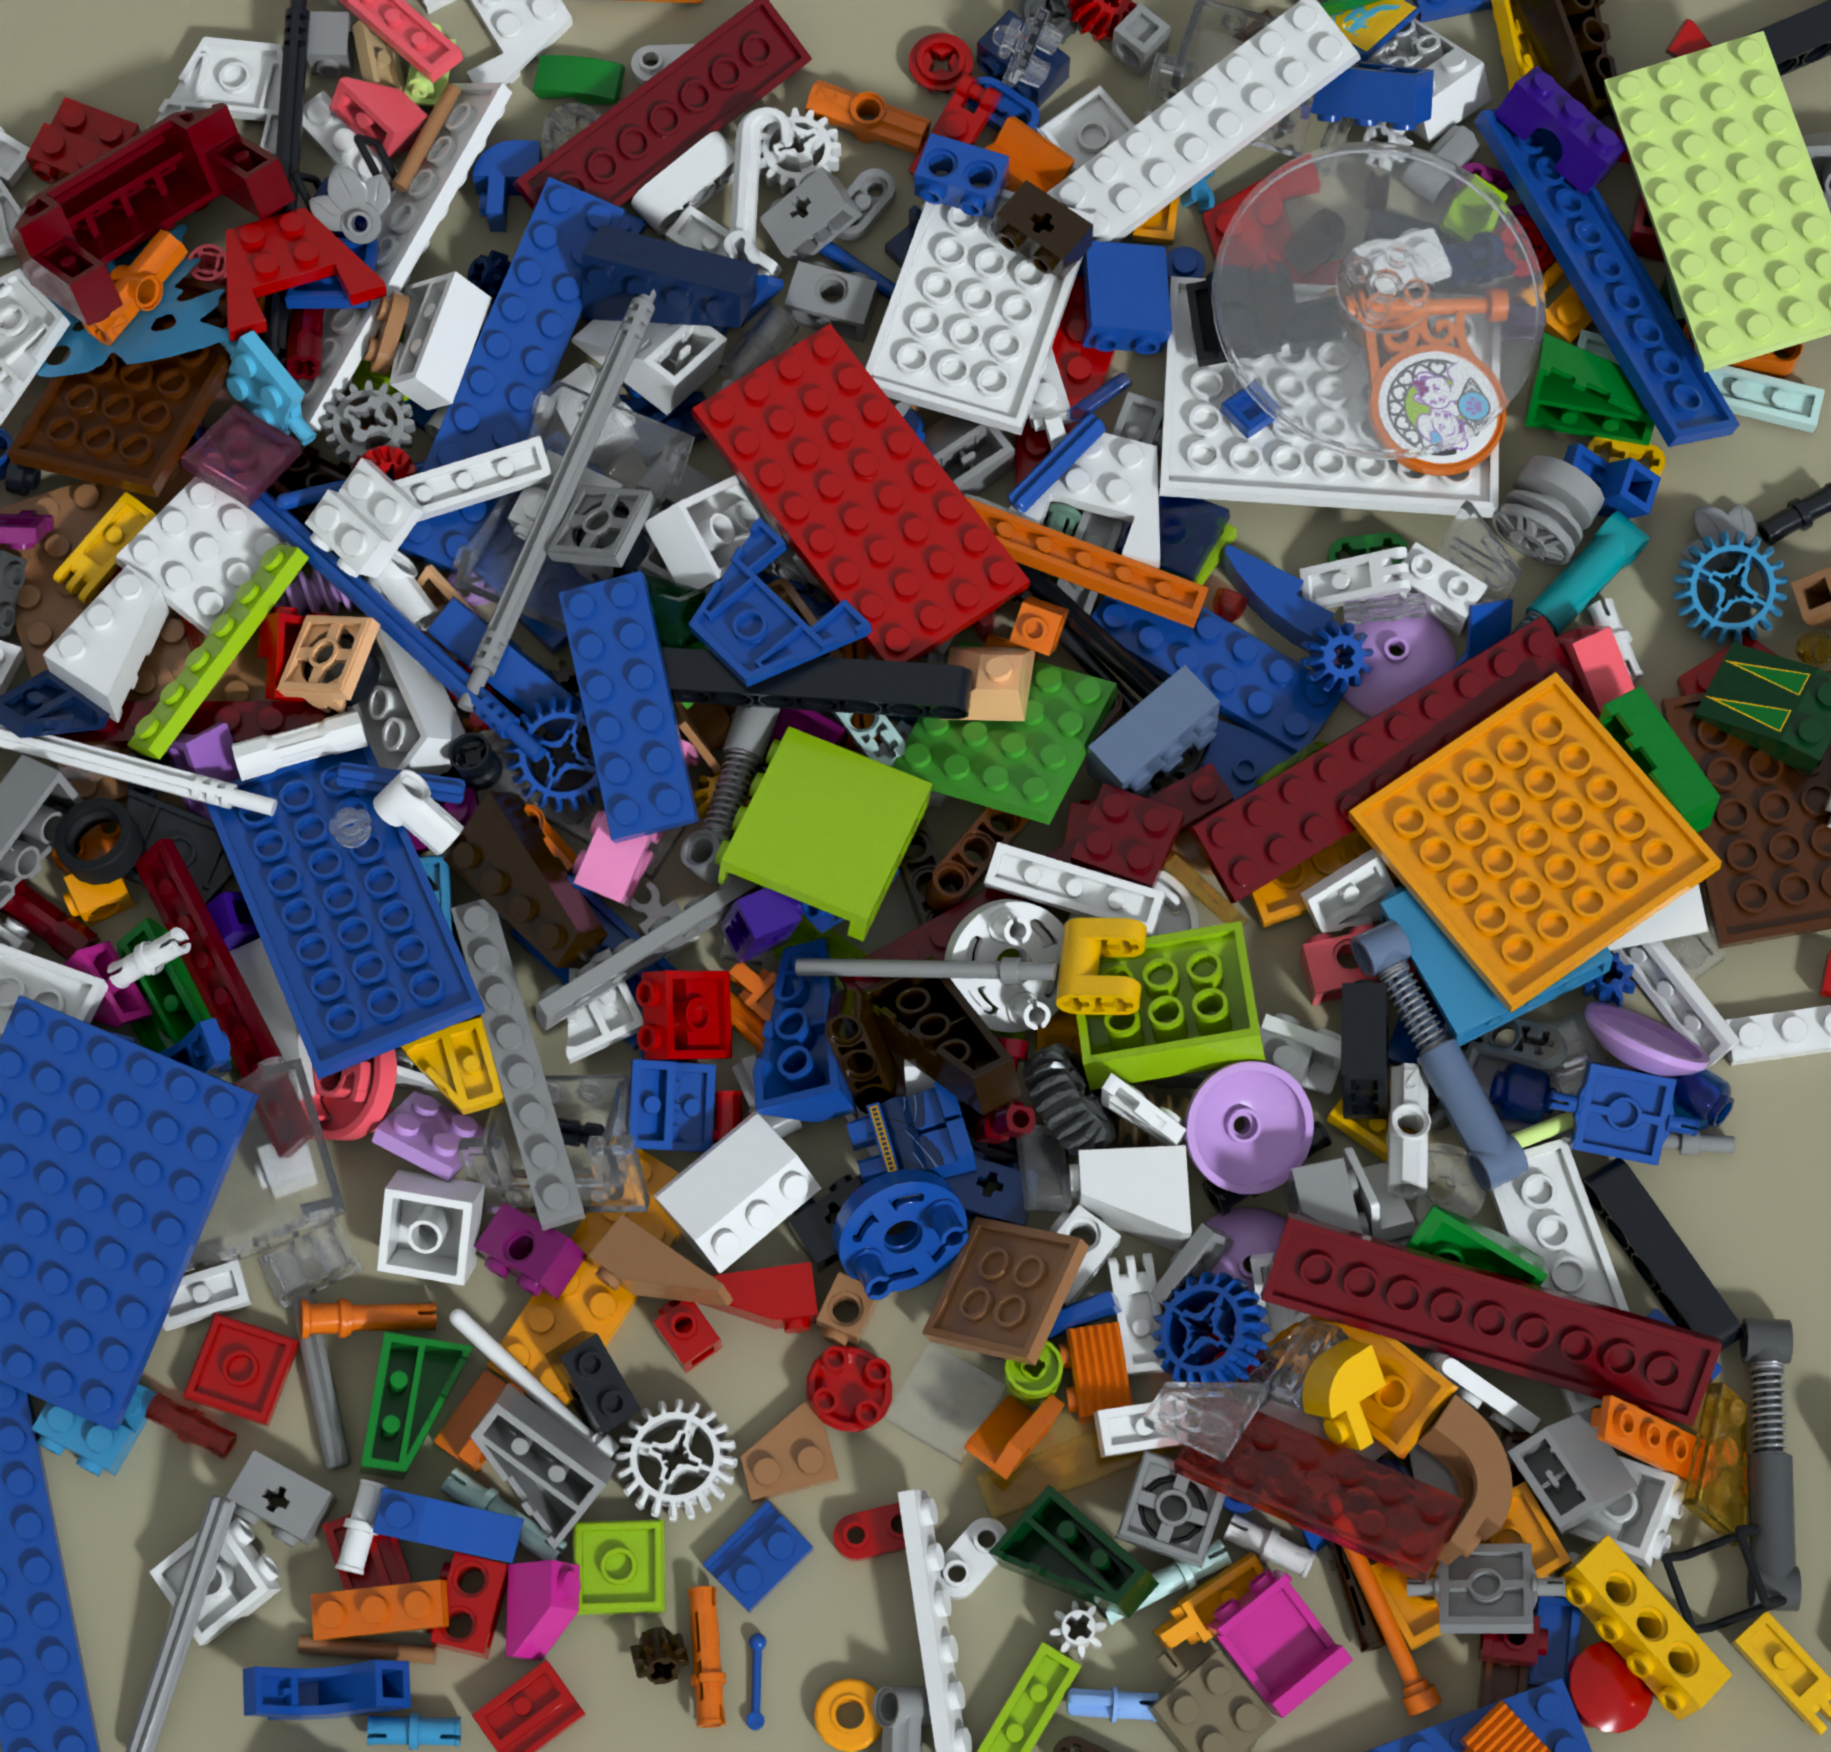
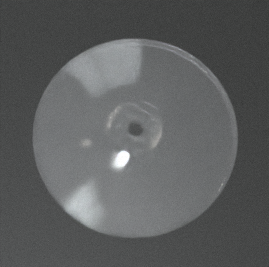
M1364 141L1330 145L1303 154L1274 170L1257 184L1234 213L1222 238L1215 259L1212 277L1211 300L1218 339L1226 360L1250 397L1279 424L1299 437L1322 448L1359 458L1396 460L1427 456L1449 449L1470 439L1498 418L1514 400L1529 377L1543 339L1546 306L1543 277L1532 244L1518 219L1500 197L1472 173L1439 155L1397 143ZM1378 278L1390 279L1396 286V292L1393 294L1381 293L1376 288L1375 280Z

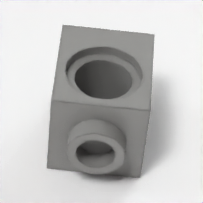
M1139 3L1114 29L1112 54L1143 77L1168 51L1171 26L1142 3Z
M309 11L307 59L311 74L326 78L352 75L354 35L350 13Z

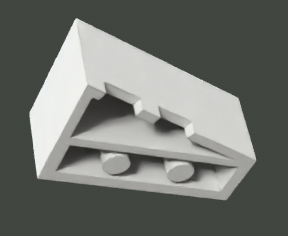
M127 564L43 654L48 669L52 674L110 714L109 718L117 723L123 714L122 706L130 689L134 690L139 679L137 673L146 655H150L169 614L160 585Z

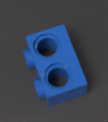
M930 133L914 174V195L921 197L930 204H945L959 208L970 216L978 217L982 215L993 219L1009 178L1010 156ZM937 171H945L949 174L944 176H938L933 173ZM985 183L988 186L978 188L973 186V184Z

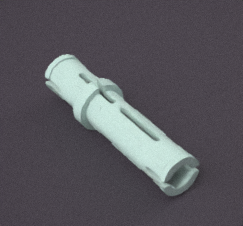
M456 1467L451 1472L452 1477H447L440 1490L442 1493H446L465 1506L523 1518L524 1522L519 1540L521 1546L542 1560L557 1561L556 1558L562 1556L568 1542L562 1540L558 1547L553 1550L546 1540L547 1534L542 1527L500 1498V1491L494 1487L487 1489L462 1472L459 1467Z
M1217 1539L1209 1545L1202 1569L1173 1559L1174 1563L1152 1573V1576L1159 1585L1136 1611L1184 1587L1191 1590L1197 1587L1196 1581L1231 1566V1559L1227 1551H1224L1225 1547L1222 1541ZM1101 1607L1110 1626L1125 1618Z

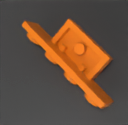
M1613 1395L1603 1396L1601 1408H1592L1590 1426L1598 1429V1440L1662 1471L1674 1474L1679 1479L1697 1488L1708 1489L1710 1487L1711 1473L1715 1466L1714 1445L1666 1422L1661 1417L1639 1409V1406L1627 1403Z

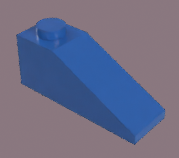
M383 1488L373 1533L514 1564L524 1519Z

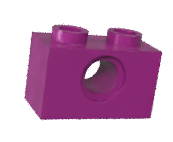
M506 1203L502 1204L474 1246L487 1259L483 1265L495 1275L506 1279L511 1274L518 1278L516 1284L533 1296L538 1297L541 1292H544L558 1300L587 1256L568 1236L553 1228L543 1231L540 1221Z

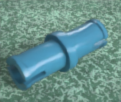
M410 1712V1717H378L369 1715L367 1746L409 1745V1750H418L419 1745L460 1747L461 1716L420 1717V1712Z

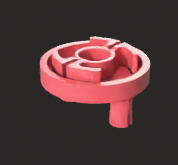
M395 1049L342 1070L339 1084L338 1072L318 1080L312 1065L316 1096L305 1101L321 1131L318 1137L338 1141L360 1139L370 1132L374 1133L376 1127L395 1110V1108L389 1107L395 1090L397 1076ZM321 1098H322V1100H323V1103H324L326 1109H327L328 1112L333 1116L331 1122H330L331 1116H330V1115L326 1112V1110L324 1109V1107H323V1105H322V1102H321Z

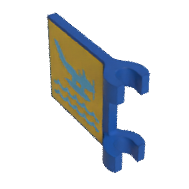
M1382 0L1330 17L1358 51L1361 58L1359 61L1366 62L1420 14V8L1407 0Z

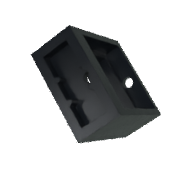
M1371 980L1342 983L1341 1085L1344 1119H1388L1387 983H1376Z

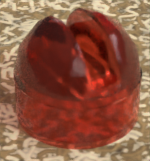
M1219 587L1213 598L1212 610L1216 615L1228 622H1234L1243 615L1249 600L1235 591Z

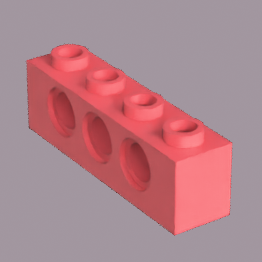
M1373 924L1354 927L1349 930V934L1333 937L1331 933L1319 934L1309 938L1306 944H1302L1299 960L1312 1005L1342 999V983H1354L1359 980H1371L1376 983H1382L1378 981L1379 978L1377 976L1368 977L1359 966L1354 969H1346L1337 960V957L1343 954L1353 956L1350 946L1351 938L1373 928ZM1408 959L1407 963L1410 966V971L1408 972L1414 973V975L1411 976L1412 979H1417V982L1422 981L1418 973L1416 972L1414 966L1412 965L1411 961Z

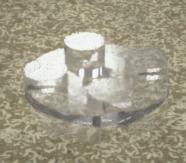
M1446 1143L1428 1145L1427 1192L1425 1195H1420L1413 1199H1405L1417 1226L1432 1204L1470 1220L1479 1213L1485 1200L1486 1191L1473 1178L1467 1164V1152L1464 1149ZM1438 1178L1446 1179V1186L1453 1188V1194H1446L1444 1199L1436 1198L1435 1193L1429 1190V1184L1433 1185Z

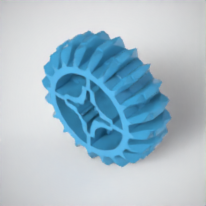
M1727 531L1719 532L1718 546H1716L1710 536L1702 538L1706 551L1703 552L1699 547L1692 545L1688 551L1695 559L1694 563L1687 559H1681L1678 562L1680 568L1688 571L1687 576H1673V582L1685 585V590L1674 592L1672 598L1674 600L1686 598L1688 604L1680 607L1677 610V614L1682 616L1692 612L1695 617L1688 621L1686 627L1692 630L1700 623L1705 625L1700 632V638L1703 640L1708 639L1713 630L1717 631L1715 640L1718 645L1725 643L1727 633H1731L1732 642L1742 644L1743 630L1752 641L1758 639V631L1755 625L1758 624L1765 631L1771 630L1773 626L1766 618V615L1769 614L1772 617L1779 618L1783 614V611L1774 606L1773 602H1785L1788 600V594L1776 592V586L1789 583L1788 577L1775 578L1773 571L1784 567L1783 561H1776L1770 565L1766 559L1773 555L1775 551L1773 547H1767L1761 553H1758L1756 550L1761 543V538L1755 536L1751 539L1748 546H1745V533L1742 531L1735 534L1733 544H1730ZM1719 554L1740 555L1737 563L1733 565L1728 573L1723 574L1703 567L1712 557ZM1751 563L1756 566L1761 574L1764 587L1763 598L1758 596V593L1752 590L1747 583ZM1737 575L1735 588L1742 595L1738 597L1732 595L1730 599L1723 601L1726 589L1718 581L1724 579L1727 582L1731 580V577ZM1698 579L1702 580L1703 584L1707 585L1713 592L1714 600L1709 614L1704 610L1698 599ZM1733 603H1740L1756 609V612L1743 622L1725 623L1720 621Z

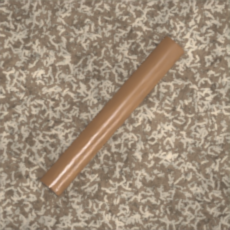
M447 83L391 183L396 190L400 192L407 191L461 93V90L456 85Z
M300 1635L298 1653L409 1661V1663L435 1665L437 1646L347 1638L315 1641L312 1635Z

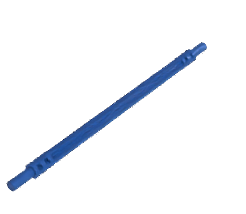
M209 443L203 444L198 449L197 456L221 477V483L290 546L301 549L309 557L307 561L368 617L375 619L383 631L459 700L461 695L468 693L471 703L475 706L473 713L502 739L508 738L534 762H538L544 757L546 749L520 726V719L484 687H480L479 696L471 692L466 686L470 678V674L361 575L355 578L341 570L336 564L340 556L333 550L326 552L316 546L310 540L313 532L289 510L279 509L276 505V498L240 465H232Z

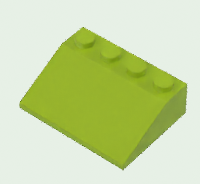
M1242 921L1146 937L1145 952L1136 957H1100L1098 975L1127 976L1137 980L1142 987L1140 1007L1135 1013L1130 1015L1076 1014L1083 1066L1090 1090L1102 1088L1111 1073L1125 1083L1130 1084L1218 1069L1239 1061H1265Z

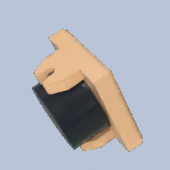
M306 615L276 690L285 697L304 698L312 706L326 713H330L331 709L341 714L344 713L346 707L363 701L373 691L380 676L379 660L371 652L380 624L372 617ZM306 661L308 662L306 670L308 682L306 681L304 674Z

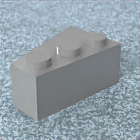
M508 1383L482 1415L470 1435L503 1482L507 1480L523 1501L521 1506L528 1516L533 1515L547 1534L546 1540L553 1550L558 1547L604 1489L616 1467L614 1461Z

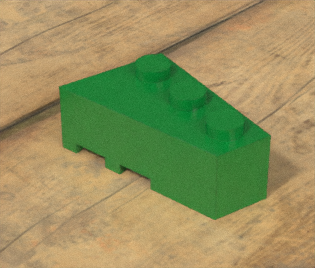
M1544 332L1528 392L1524 426L1649 446L1655 424L1620 365Z
M1642 686L1604 704L1599 722L1696 833L1709 827L1720 795Z
M384 1332L359 1473L404 1480L466 1365L474 1346Z

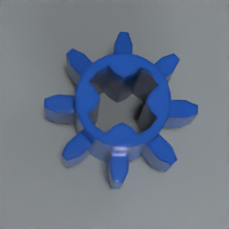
M1616 952L1613 955L1610 971L1586 983L1583 995H1593L1598 1002L1615 1003V1005L1621 1007L1623 992L1633 994L1636 983L1628 979L1633 975V964L1625 966L1619 960V953ZM1606 977L1613 978L1611 984L1604 983Z

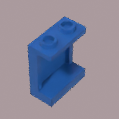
M1092 241V246L1083 255L1077 276L1084 277L1087 328L1082 337V346L1085 348H1096L1102 352L1124 350L1136 351L1142 355L1161 353L1172 333L1166 248L1164 246Z

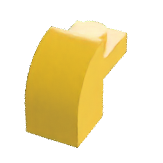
M1344 1339L1319 1355L1306 1373L1302 1388L1304 1412L1324 1418V1430L1333 1445L1361 1451L1374 1443L1360 1405V1401L1386 1386L1372 1344Z

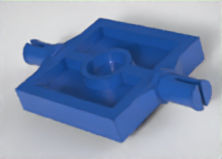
M1587 1061L1583 1083L1577 1095L1555 1092L1554 1090H1551L1549 1094L1552 1100H1548V1109L1573 1113L1574 1125L1569 1147L1573 1150L1658 1166L1663 1143L1670 1132L1695 1137L1698 1130L1694 1127H1699L1698 1118L1674 1114L1672 1100L1677 1079L1673 1077H1664L1639 1070Z

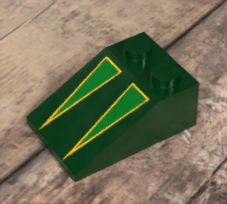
M1732 642L1694 717L1810 776L1831 741V674L1807 664Z

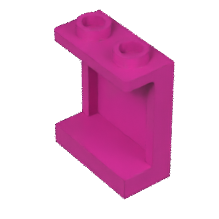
M1267 1569L1249 1582L1248 1587L1250 1591L1236 1601L1235 1598H1231L1216 1608L1212 1614L1215 1619L1206 1627L1272 1714L1284 1718L1351 1663L1353 1659L1342 1645L1336 1644L1290 1584L1292 1579L1288 1573L1278 1569L1271 1572L1270 1569Z

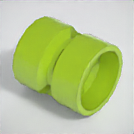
M1046 1341L1036 1366L1006 1359L1004 1384L1008 1394L1022 1405L1034 1407L1040 1406L1050 1394L1056 1396L1063 1374V1360L1060 1352L1051 1342Z

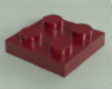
M1103 783L1071 855V864L1154 889L1183 824L1184 811Z

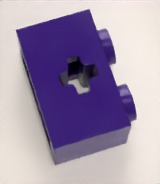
M768 888L737 899L720 924V927L738 964L785 945L802 920L801 904L798 900Z

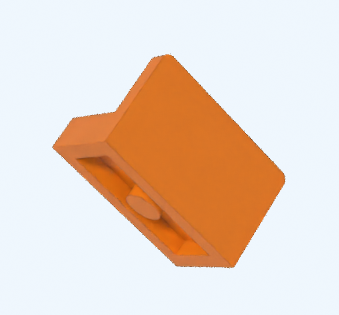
M1015 116L1008 117L995 142L984 147V149L1010 156L1009 178L1006 188L1012 192H1016L1027 180L1047 193L1067 178L1074 164V159Z
M488 1370L482 1372L434 1439L436 1446L475 1473L480 1470L487 1458L470 1435L482 1415L507 1384ZM510 1382V1385L512 1387L517 1389L519 1392H521L528 1398L524 1390L516 1386L514 1383Z
M1050 1394L1033 1413L1012 1396H1007L967 1440L964 1448L1007 1480L1049 1432L1065 1404Z

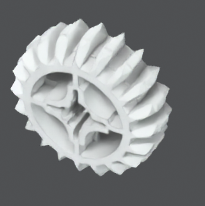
M676 1399L675 1412H668L665 1401H659L658 1410L660 1415L653 1418L648 1408L642 1409L641 1414L646 1422L643 1426L635 1420L628 1422L629 1429L636 1435L635 1438L627 1435H621L619 1438L620 1445L630 1449V1452L615 1454L617 1463L629 1465L617 1472L618 1480H633L623 1491L626 1497H632L641 1492L635 1503L636 1508L640 1511L645 1509L650 1502H653L651 1508L652 1518L658 1519L664 1507L669 1508L668 1516L670 1522H677L678 1509L685 1508L688 1520H694V1505L700 1503L705 1513L711 1512L712 1507L707 1497L711 1494L719 1501H723L725 1498V1493L717 1484L721 1483L731 1486L734 1483V1477L724 1472L723 1469L736 1468L738 1464L737 1459L732 1456H723V1454L736 1449L735 1441L729 1439L720 1441L729 1432L727 1424H720L712 1429L711 1427L717 1419V1414L711 1410L700 1419L702 1407L698 1402H694L689 1413H684L683 1399ZM676 1426L682 1427L681 1430H678L674 1439L668 1443L663 1444L653 1441L651 1444L648 1442L653 1435L663 1429ZM695 1431L702 1434L713 1448L714 1460L712 1466L703 1463L702 1459L691 1453L692 1438ZM683 1446L684 1460H689L690 1464H678L670 1475L669 1462L664 1460L663 1457H675ZM641 1455L650 1458L651 1462L658 1464L662 1468L658 1490L649 1486L641 1476L639 1466ZM692 1477L700 1480L702 1477L706 1479L699 1487L688 1493L671 1495L679 1481L684 1478Z

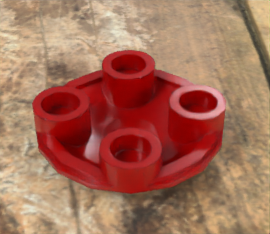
M836 1345L828 1347L814 1360L806 1376V1396L812 1411L824 1424L838 1431L859 1432L872 1428L886 1415L892 1402L890 1366L884 1359L877 1358L874 1354L860 1347Z
M1602 1641L1587 1646L1580 1654L1575 1655L1570 1660L1568 1665L1569 1692L1582 1725L1587 1728L1595 1727L1602 1732L1622 1733L1635 1728L1647 1716L1653 1701V1692L1641 1678L1629 1670L1626 1661L1609 1642Z

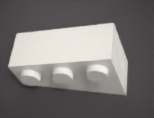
M456 271L407 285L404 290V294L410 296V304L403 326L405 329L403 343H398L393 359L390 385L425 410L453 403L466 366L474 350L478 334L488 318L486 313L492 297Z

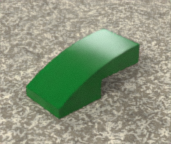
M540 55L532 91L539 99L575 97L582 106L617 104L626 68L622 64L596 58L569 55Z

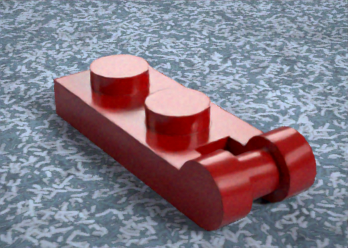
M965 73L959 80L953 96L930 133L974 145L996 109L1002 93L992 87L988 89L977 84V78ZM969 98L979 103L974 114L964 108ZM929 135L908 169L909 173L913 176Z

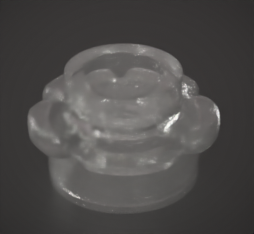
M345 807L336 813V818L330 820L329 831L342 846L356 848L366 843L371 833V826L369 824L372 819L364 809L355 810L354 807ZM354 823L352 827H347V824Z

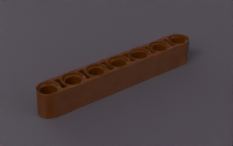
M1119 690V694L1094 741L1111 727L1122 706L1123 698ZM987 807L935 868L925 888V898L929 906L938 912L944 913L964 902L987 874L997 842L1011 846L1032 820ZM991 821L1003 823L1008 831L996 830L991 825ZM965 852H976L982 858V861L974 862L965 855ZM946 881L953 884L957 892L950 893L944 891L940 887L939 882Z

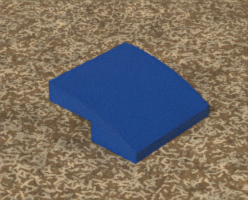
M632 1059L627 1148L705 1153L710 1149L713 1144L716 1065Z

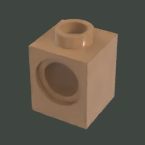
M838 1272L816 1319L817 1329L823 1331L821 1337L828 1342L845 1347L848 1342L858 1347L879 1301L868 1298L861 1281L854 1278L851 1279L850 1276ZM842 1304H851L857 1308L859 1314L852 1322L843 1323L834 1317V1311Z

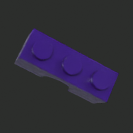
M1538 66L1514 84L1494 113L1502 123L1523 141L1540 128L1553 132L1562 145V157L1554 169L1584 196L1606 178L1627 149L1626 144L1611 129L1602 124L1581 102L1574 99L1556 83L1552 76L1545 73Z

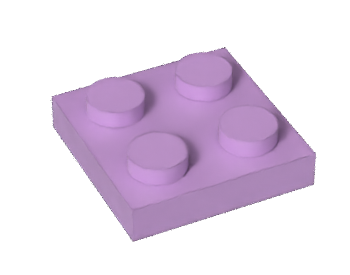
M414 1090L376 1127L371 1142L449 1182L486 1144L491 1130L478 1124L473 1118L459 1114L438 1103L435 1098Z

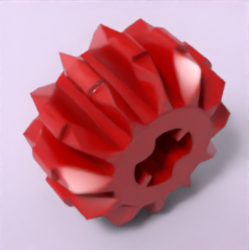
M1069 0L1066 7L1073 12L1070 22L1079 23L1082 27L1081 34L1091 33L1094 42L1103 38L1110 42L1113 40L1114 29L1137 5L1131 0Z

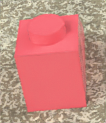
M349 77L339 79L329 107L356 135L360 134L378 139L389 158L411 149L429 117L402 90ZM369 146L378 155L375 147Z

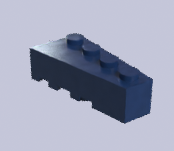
M600 224L582 253V306H584L582 319L622 321L632 298L638 297L640 294L650 296L654 289L656 292V298L653 303L655 311L649 323L740 328L757 297L758 265Z

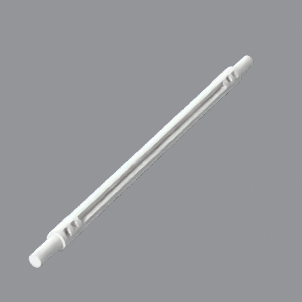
M0 724V748L226 809H231L235 806L273 816L276 811V799L239 790L237 784L55 735L19 738Z

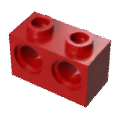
M454 1551L452 1562H444L439 1580H446L449 1626L456 1617L468 1616L472 1619V1629L463 1638L450 1636L449 1627L426 1629V1633L432 1634L430 1641L438 1648L488 1660L508 1586V1564ZM472 1571L484 1574V1585L479 1591L475 1593L462 1591L461 1582L466 1574Z

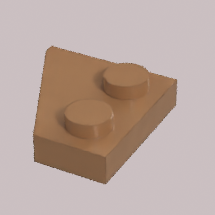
M808 1398L740 1456L751 1503L839 1480L825 1424L812 1411Z

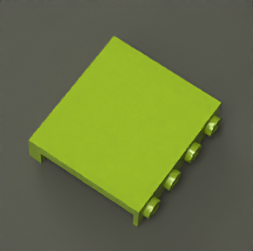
M788 726L782 740L774 739L765 761L769 766L765 774L758 772L752 782L749 796L752 797L748 808L741 805L732 824V830L735 833L731 841L724 839L718 849L714 862L720 865L718 883L724 885L731 873L850 921L847 935L864 942L928 807L933 783Z

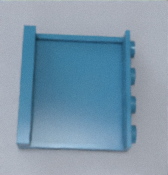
M1405 886L1392 890L1380 902L1379 919L1382 923L1390 919L1396 921L1406 934L1411 948L1409 960L1448 1025L1447 1035L1449 1039L1455 1038L1459 1046L1609 972L1613 955L1609 948L1606 947L1510 1013Z

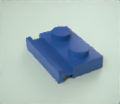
M767 1500L702 1565L750 1613L814 1548Z

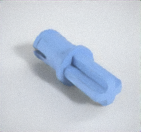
M1112 1686L1111 1690L1072 1688L1067 1693L1066 1710L1070 1716L1109 1718L1110 1723H1116L1117 1719L1157 1722L1148 1708L1159 1699L1158 1692L1118 1691L1117 1686Z

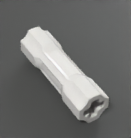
M355 709L327 717L317 723L270 736L262 735L233 743L232 751L240 778L244 781L273 773L279 768L329 754L337 755L366 747L368 742L359 711Z

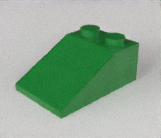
M1432 1204L1405 1245L1412 1249L1539 1286L1542 1285L1548 1276L1543 1258L1500 1232L1435 1204Z

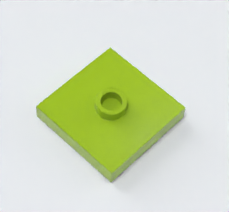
M664 1519L577 1522L573 1526V1564L580 1565L579 1578L581 1582L579 1611L576 1615L666 1613Z

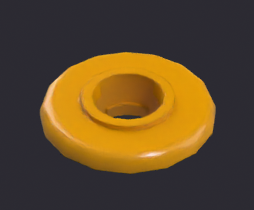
M846 1678L834 1681L821 1692L815 1703L813 1718L816 1730L825 1743L836 1750L855 1752L866 1749L879 1738L882 1733V1727L879 1726L873 1715V1700L877 1692L875 1687L863 1680ZM847 1702L859 1704L864 1713L861 1724L853 1729L840 1726L836 1717L839 1706Z

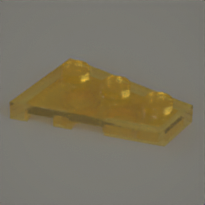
M1724 1382L1709 1383L1706 1390L1683 1505L1721 1537L1735 1532V1528L1739 1525H1747V1403ZM1738 1541L1729 1543L1731 1546H1739Z

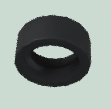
M104 797L87 799L74 805L61 818L55 830L54 847L58 858L79 881L88 884H109L124 877L136 865L142 853L143 836L138 823L119 802ZM109 822L117 823L120 826V837L115 847L106 855L95 860L85 861L77 857V846L82 836L91 828L101 823Z

